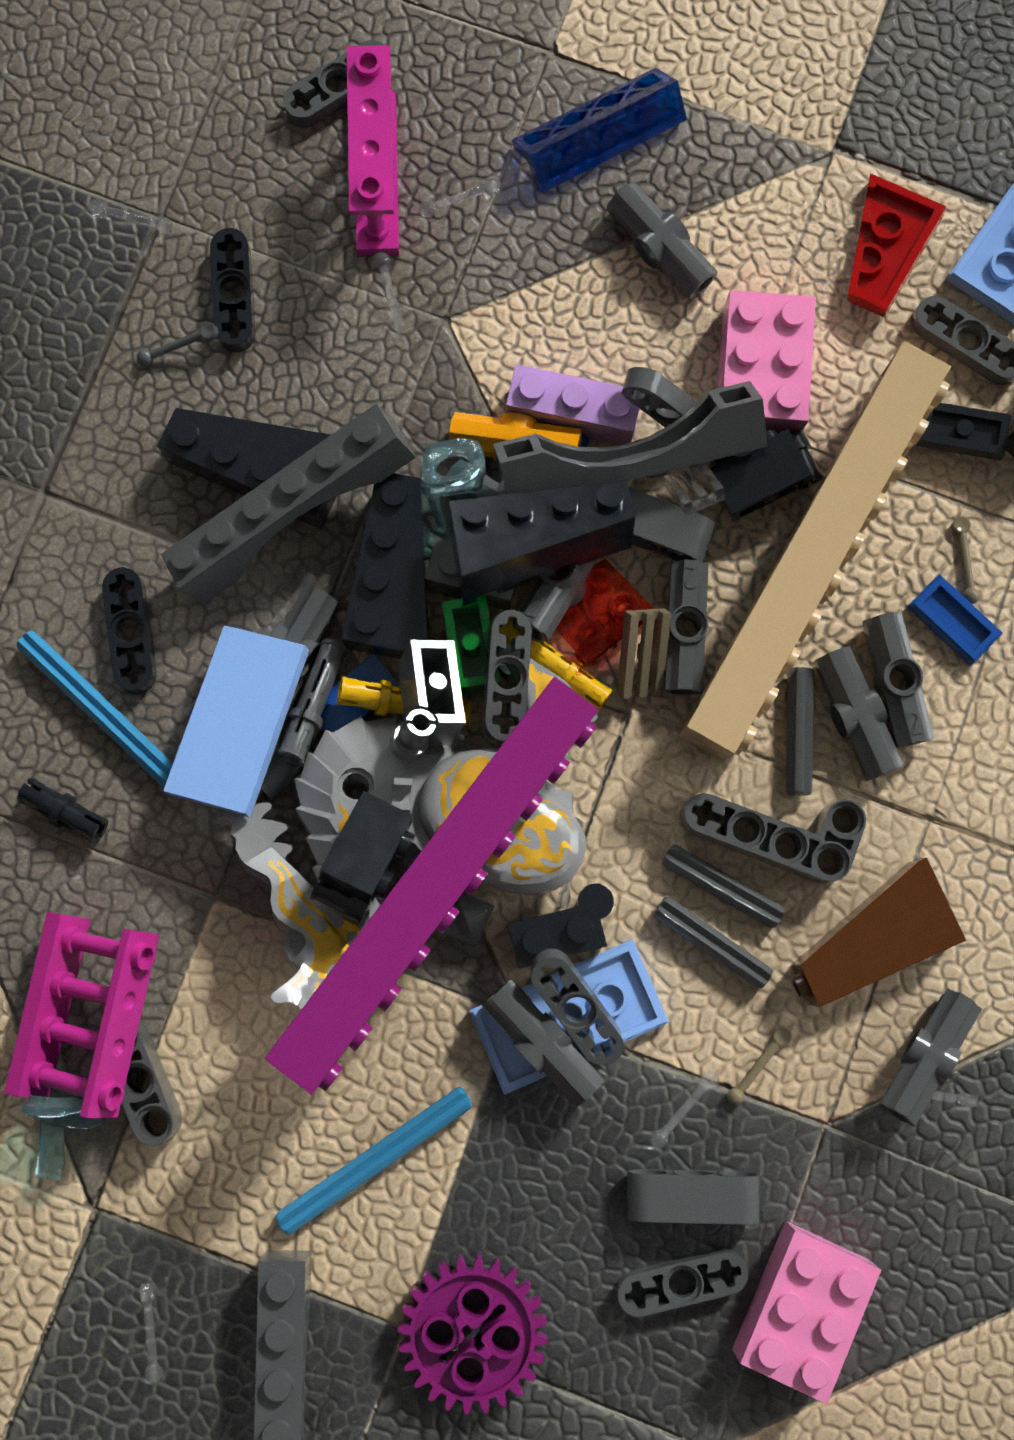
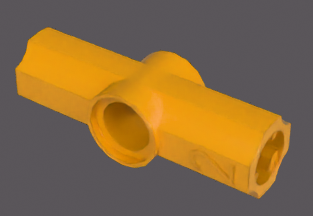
M454 412L450 423L448 447L450 452L493 457L496 461L493 446L495 443L538 434L555 442L581 447L582 429L538 423L533 417L520 413H504L500 418Z

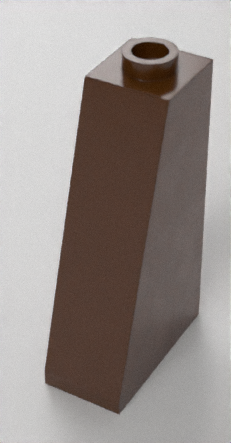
M928 858L916 859L907 863L792 964L796 975L792 976L791 980L801 1001L808 1000L811 1006L821 1007L966 941Z

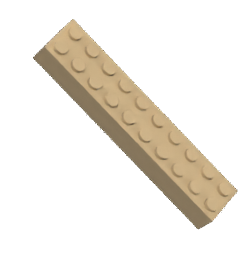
M903 341L876 382L678 736L723 761L734 754L739 756L742 751L745 752L758 730L751 725L755 717L760 718L763 712H768L779 693V689L773 686L776 679L781 680L785 673L789 674L801 653L799 649L795 648V645L798 641L802 643L806 635L812 633L823 613L816 609L818 604L823 605L828 596L831 597L839 586L844 573L838 571V568H844L850 558L853 559L865 539V535L859 532L860 529L864 531L870 521H874L887 497L880 493L885 494L891 483L896 482L907 464L908 459L905 458L911 447L918 443L929 424V421L926 419L933 408H937L945 396L950 384L943 380L951 368L949 364L906 341Z

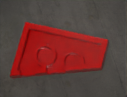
M870 173L847 301L885 318L941 222L946 206Z

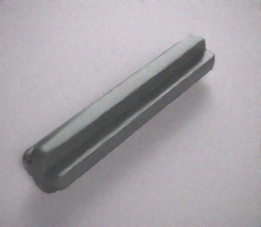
M806 667L792 668L788 674L786 792L792 796L811 795L813 788L814 671Z
M672 845L666 852L662 861L666 868L769 928H775L781 921L785 911L783 906L678 845Z
M665 897L661 900L654 911V916L754 987L762 989L768 983L773 973L772 968L670 897Z

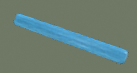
M34 631L26 632L18 640L17 648L164 788L173 762Z
M462 1087L455 1088L278 1211L275 1217L280 1228L285 1234H292L467 1112L472 1107V1101Z

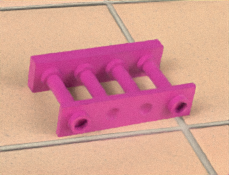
M390 45L346 46L349 214L356 215L358 257L400 256L396 92L391 91Z
M47 912L4 1093L15 1097H49L51 1088L84 1097L80 1112L81 1117L118 1118L120 1106L124 1099V1088L150 974L156 959L159 934L123 929L121 939L117 941L88 934L91 919ZM83 952L116 959L110 987L77 979ZM73 997L105 1005L99 1032L67 1024ZM62 1042L94 1051L88 1078L56 1070Z

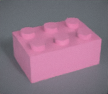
M730 290L722 313L717 389L751 381L763 398L766 432L776 429L778 433L789 429L790 433L803 430L809 421L816 297Z
M785 1221L732 1348L739 1363L828 1404L881 1269L869 1259Z

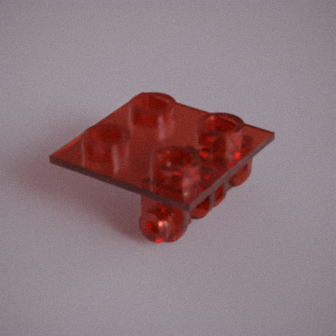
M606 558L592 567L584 581L586 593L583 599L568 608L556 628V631L575 650L574 655L583 664V667L590 663L595 665L597 659L606 653L608 649L612 648L614 650L618 647L617 643L622 640L624 611L655 609ZM642 620L639 621L638 627L642 625Z

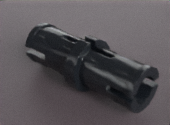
M33 777L27 780L31 787L24 783L20 788L17 802L49 818V824L57 828L63 826L92 844L97 843L98 837L101 838L105 833L109 822L108 819L76 802L77 798L71 794L65 793L62 795Z

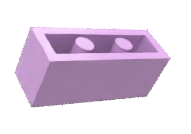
M515 364L506 404V413L525 414L542 424L582 429V434L590 440L622 445L632 441L639 408L622 395V386Z

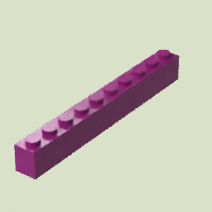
M553 677L264 1059L311 1095L317 1087L323 1091L330 1087L343 1069L342 1066L336 1063L347 1047L356 1051L373 1028L366 1022L375 1009L379 1007L385 1012L402 989L396 984V981L406 968L414 973L431 951L425 945V942L435 929L442 934L446 931L459 913V910L453 905L463 891L470 896L475 892L488 874L481 867L491 854L500 858L515 838V835L509 831L519 816L525 821L530 818L543 800V798L537 795V792L546 780L554 785L570 764L564 758L573 744L581 748L595 731L597 726L590 722L598 712L595 706L558 678Z

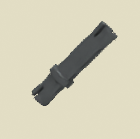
M323 639L321 641L320 649L307 677L297 706L292 708L287 716L289 726L276 755L278 759L289 765L302 766L304 764L305 756L314 733L320 732L323 720L321 715L333 689L343 659L348 652L346 646L336 640Z

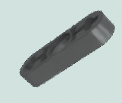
M367 40L357 46L384 44L377 40ZM347 52L291 85L286 90L283 103L287 118L293 125L300 128L312 127L347 105V88L342 92H333L326 87L327 82L334 76H343L347 79ZM320 88L322 98L325 101H321L319 94L316 96L315 89ZM302 100L305 104L310 103V109L304 111L302 107L296 106V102Z
M930 296L920 302L911 318L912 328L919 337L994 384L1006 385L1014 381V342L943 297ZM932 311L939 314L934 325L926 322L928 315ZM953 321L957 325L947 337L944 333ZM962 331L974 333L979 340V347L975 350L964 349L958 342V333ZM988 345H991L993 348L988 353V356L982 359L980 357ZM1003 356L1010 359L1009 367L1005 371L998 367Z
M633 367L627 371L622 395L664 427L673 424L697 403L655 370L645 367Z
M516 610L503 611L495 616L488 626L481 724L484 733L490 739L497 742H504L526 714L532 628L529 619L523 613ZM508 619L513 620V628L520 629V636L513 638L511 641V652L519 650L520 658L513 655L496 657V649L499 651L506 649V635L499 634L498 629L506 625ZM502 663L514 666L518 672V682L512 689L501 688L495 681V670ZM493 694L500 697L517 696V703H507L506 714L507 717L514 718V726L507 727L505 734L500 733L499 725L492 723L493 716L500 715L502 712V701L493 702Z
M552 948L535 955L530 964L532 984L585 1057L596 1065H609L617 1061L624 1049L621 1030L564 952ZM549 965L552 969L560 967V980L565 986L560 992L557 983L550 975L543 977L544 966ZM575 997L584 998L590 1004L589 1010L579 1017L570 1016L564 1011L566 1002ZM594 1023L601 1037L604 1039L609 1038V1047L604 1048L601 1044L595 1045L593 1032L589 1028Z
M719 1248L627 1271L618 1280L616 1295L621 1308L627 1314L634 1317H644L734 1295L745 1287L748 1280V1268L737 1252L729 1248ZM723 1260H728L732 1267L738 1266V1271L731 1273V1282L725 1283L721 1276L710 1277L707 1280L711 1288L704 1289V1281L697 1268L698 1265L704 1264L707 1274L721 1270L720 1262ZM681 1269L690 1271L695 1279L693 1289L685 1295L675 1294L669 1288L671 1275ZM660 1275V1284L667 1297L666 1299L659 1300L657 1291H652L643 1295L644 1303L635 1304L633 1298H625V1294L632 1291L631 1283L637 1281L640 1282L644 1289L655 1287L656 1284L652 1277Z

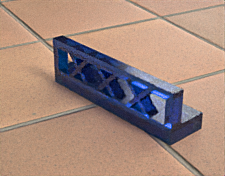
M655 67L512 139L515 152L528 161L536 188L543 193L687 120L678 80Z

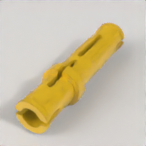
M508 619L507 624L499 627L498 630L499 634L506 635V643L511 645L512 639L520 636L521 633L516 628H513V620ZM531 640L530 658L564 679L571 686L572 690L595 706L599 712L609 699L613 689L582 669L583 664L578 660L571 661L545 641L541 644Z
M344 676L341 677L337 692V705L375 710V715L385 716L386 713L404 715L400 687L391 686V681L381 680L380 683ZM462 698L466 721L463 727H467L472 711V700Z

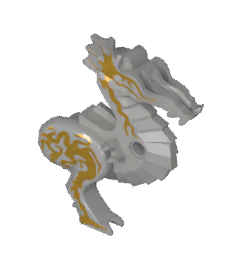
M506 643V649L501 651L499 657L513 655L520 658V651L511 652V645ZM531 658L526 712L554 676L571 688L564 679ZM507 663L500 664L498 666L500 674L514 687L518 682L516 668ZM595 714V716L590 722L594 723L597 720L598 715ZM360 716L335 732L325 730L314 753L308 752L301 778H294L300 804L295 811L309 834L306 838V843L317 863L313 868L317 883L320 882L318 879L320 868L358 799L349 798L344 793L343 788L348 783H363L369 794L414 816L409 832L416 836L407 855L402 860L406 867L409 868L501 746L484 748L465 741L464 736L458 734L451 745H428L421 758L416 761L406 762L397 758L390 748L392 735L397 727L404 722L399 721L397 716L367 722ZM567 752L564 758L569 761L570 757ZM548 781L543 784L537 792V795L543 798L540 805L527 821L519 816L509 831L515 835L511 844L500 858L491 854L481 867L488 873L482 882L511 894L535 895L557 890L573 879L583 862L587 847L584 831L574 817L572 791L557 790L555 785ZM270 803L255 804L251 818L222 810L217 813L219 827L227 826L231 828V841L236 846L237 858L242 868L252 878L265 885L271 891L270 903L274 924L280 932L287 935L283 945L285 957L292 968L298 969L297 973L286 984L273 992L271 1000L274 1004L292 1003L301 1010L380 905L375 897L359 927L342 919L343 913L310 899L313 891L312 886L285 860L292 852V846L275 841L288 831V826L274 820L262 819L271 811L272 806Z

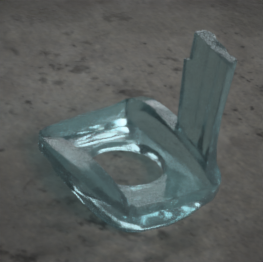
M466 438L445 440L429 445L424 451L420 489L427 497L440 534L446 533L447 521L439 497L477 492L484 484L485 459L483 450L476 440ZM460 456L468 460L467 467L459 474L442 476L436 472L440 462L447 458Z
M29 1095L27 1101L21 1104L24 1114H28L40 1121V1138L35 1177L60 1181L62 1166L65 1165V1128H95L105 1122L106 1118H85L80 1116L84 1097L50 1098Z

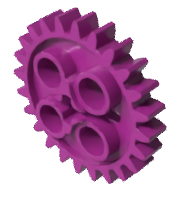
M477 1253L473 1266H467L463 1255L460 1254L457 1259V1268L453 1270L442 1260L439 1264L441 1276L437 1278L429 1271H425L423 1279L427 1288L423 1289L419 1286H412L410 1294L417 1301V1304H403L402 1312L412 1319L399 1322L398 1332L410 1336L401 1341L398 1347L399 1352L412 1353V1356L404 1363V1370L413 1371L419 1369L420 1372L415 1378L414 1387L419 1388L429 1383L431 1385L428 1396L430 1402L435 1400L441 1393L446 1395L445 1410L447 1411L452 1408L456 1399L462 1401L465 1415L469 1414L472 1403L479 1401L484 1414H487L489 1411V1399L494 1397L504 1408L507 1406L506 1391L510 1389L519 1397L523 1395V1388L520 1382L521 1377L532 1382L536 1380V1374L529 1364L544 1363V1354L536 1349L535 1346L548 1344V1336L535 1329L547 1324L546 1314L533 1313L542 1304L539 1295L526 1298V1294L531 1288V1281L526 1279L516 1284L514 1282L517 1275V1268L515 1266L511 1267L505 1274L500 1273V1258L498 1257L487 1268L483 1267L481 1254ZM471 1289H480L487 1294L489 1300L484 1307L472 1309L464 1303L463 1296ZM499 1304H503L506 1307L502 1313L494 1316L482 1326L481 1339L479 1341L471 1336L463 1342L454 1353V1356L448 1361L443 1362L440 1359L441 1355L449 1352L463 1341L465 1326L468 1325L473 1330L477 1329ZM438 1320L446 1321L453 1329L452 1335L445 1340L434 1339L428 1332V1327L431 1323ZM501 1326H510L517 1331L518 1338L514 1343L504 1346L494 1340L493 1333ZM472 1357L481 1362L483 1369L476 1376L468 1377L459 1371L457 1365L461 1360Z

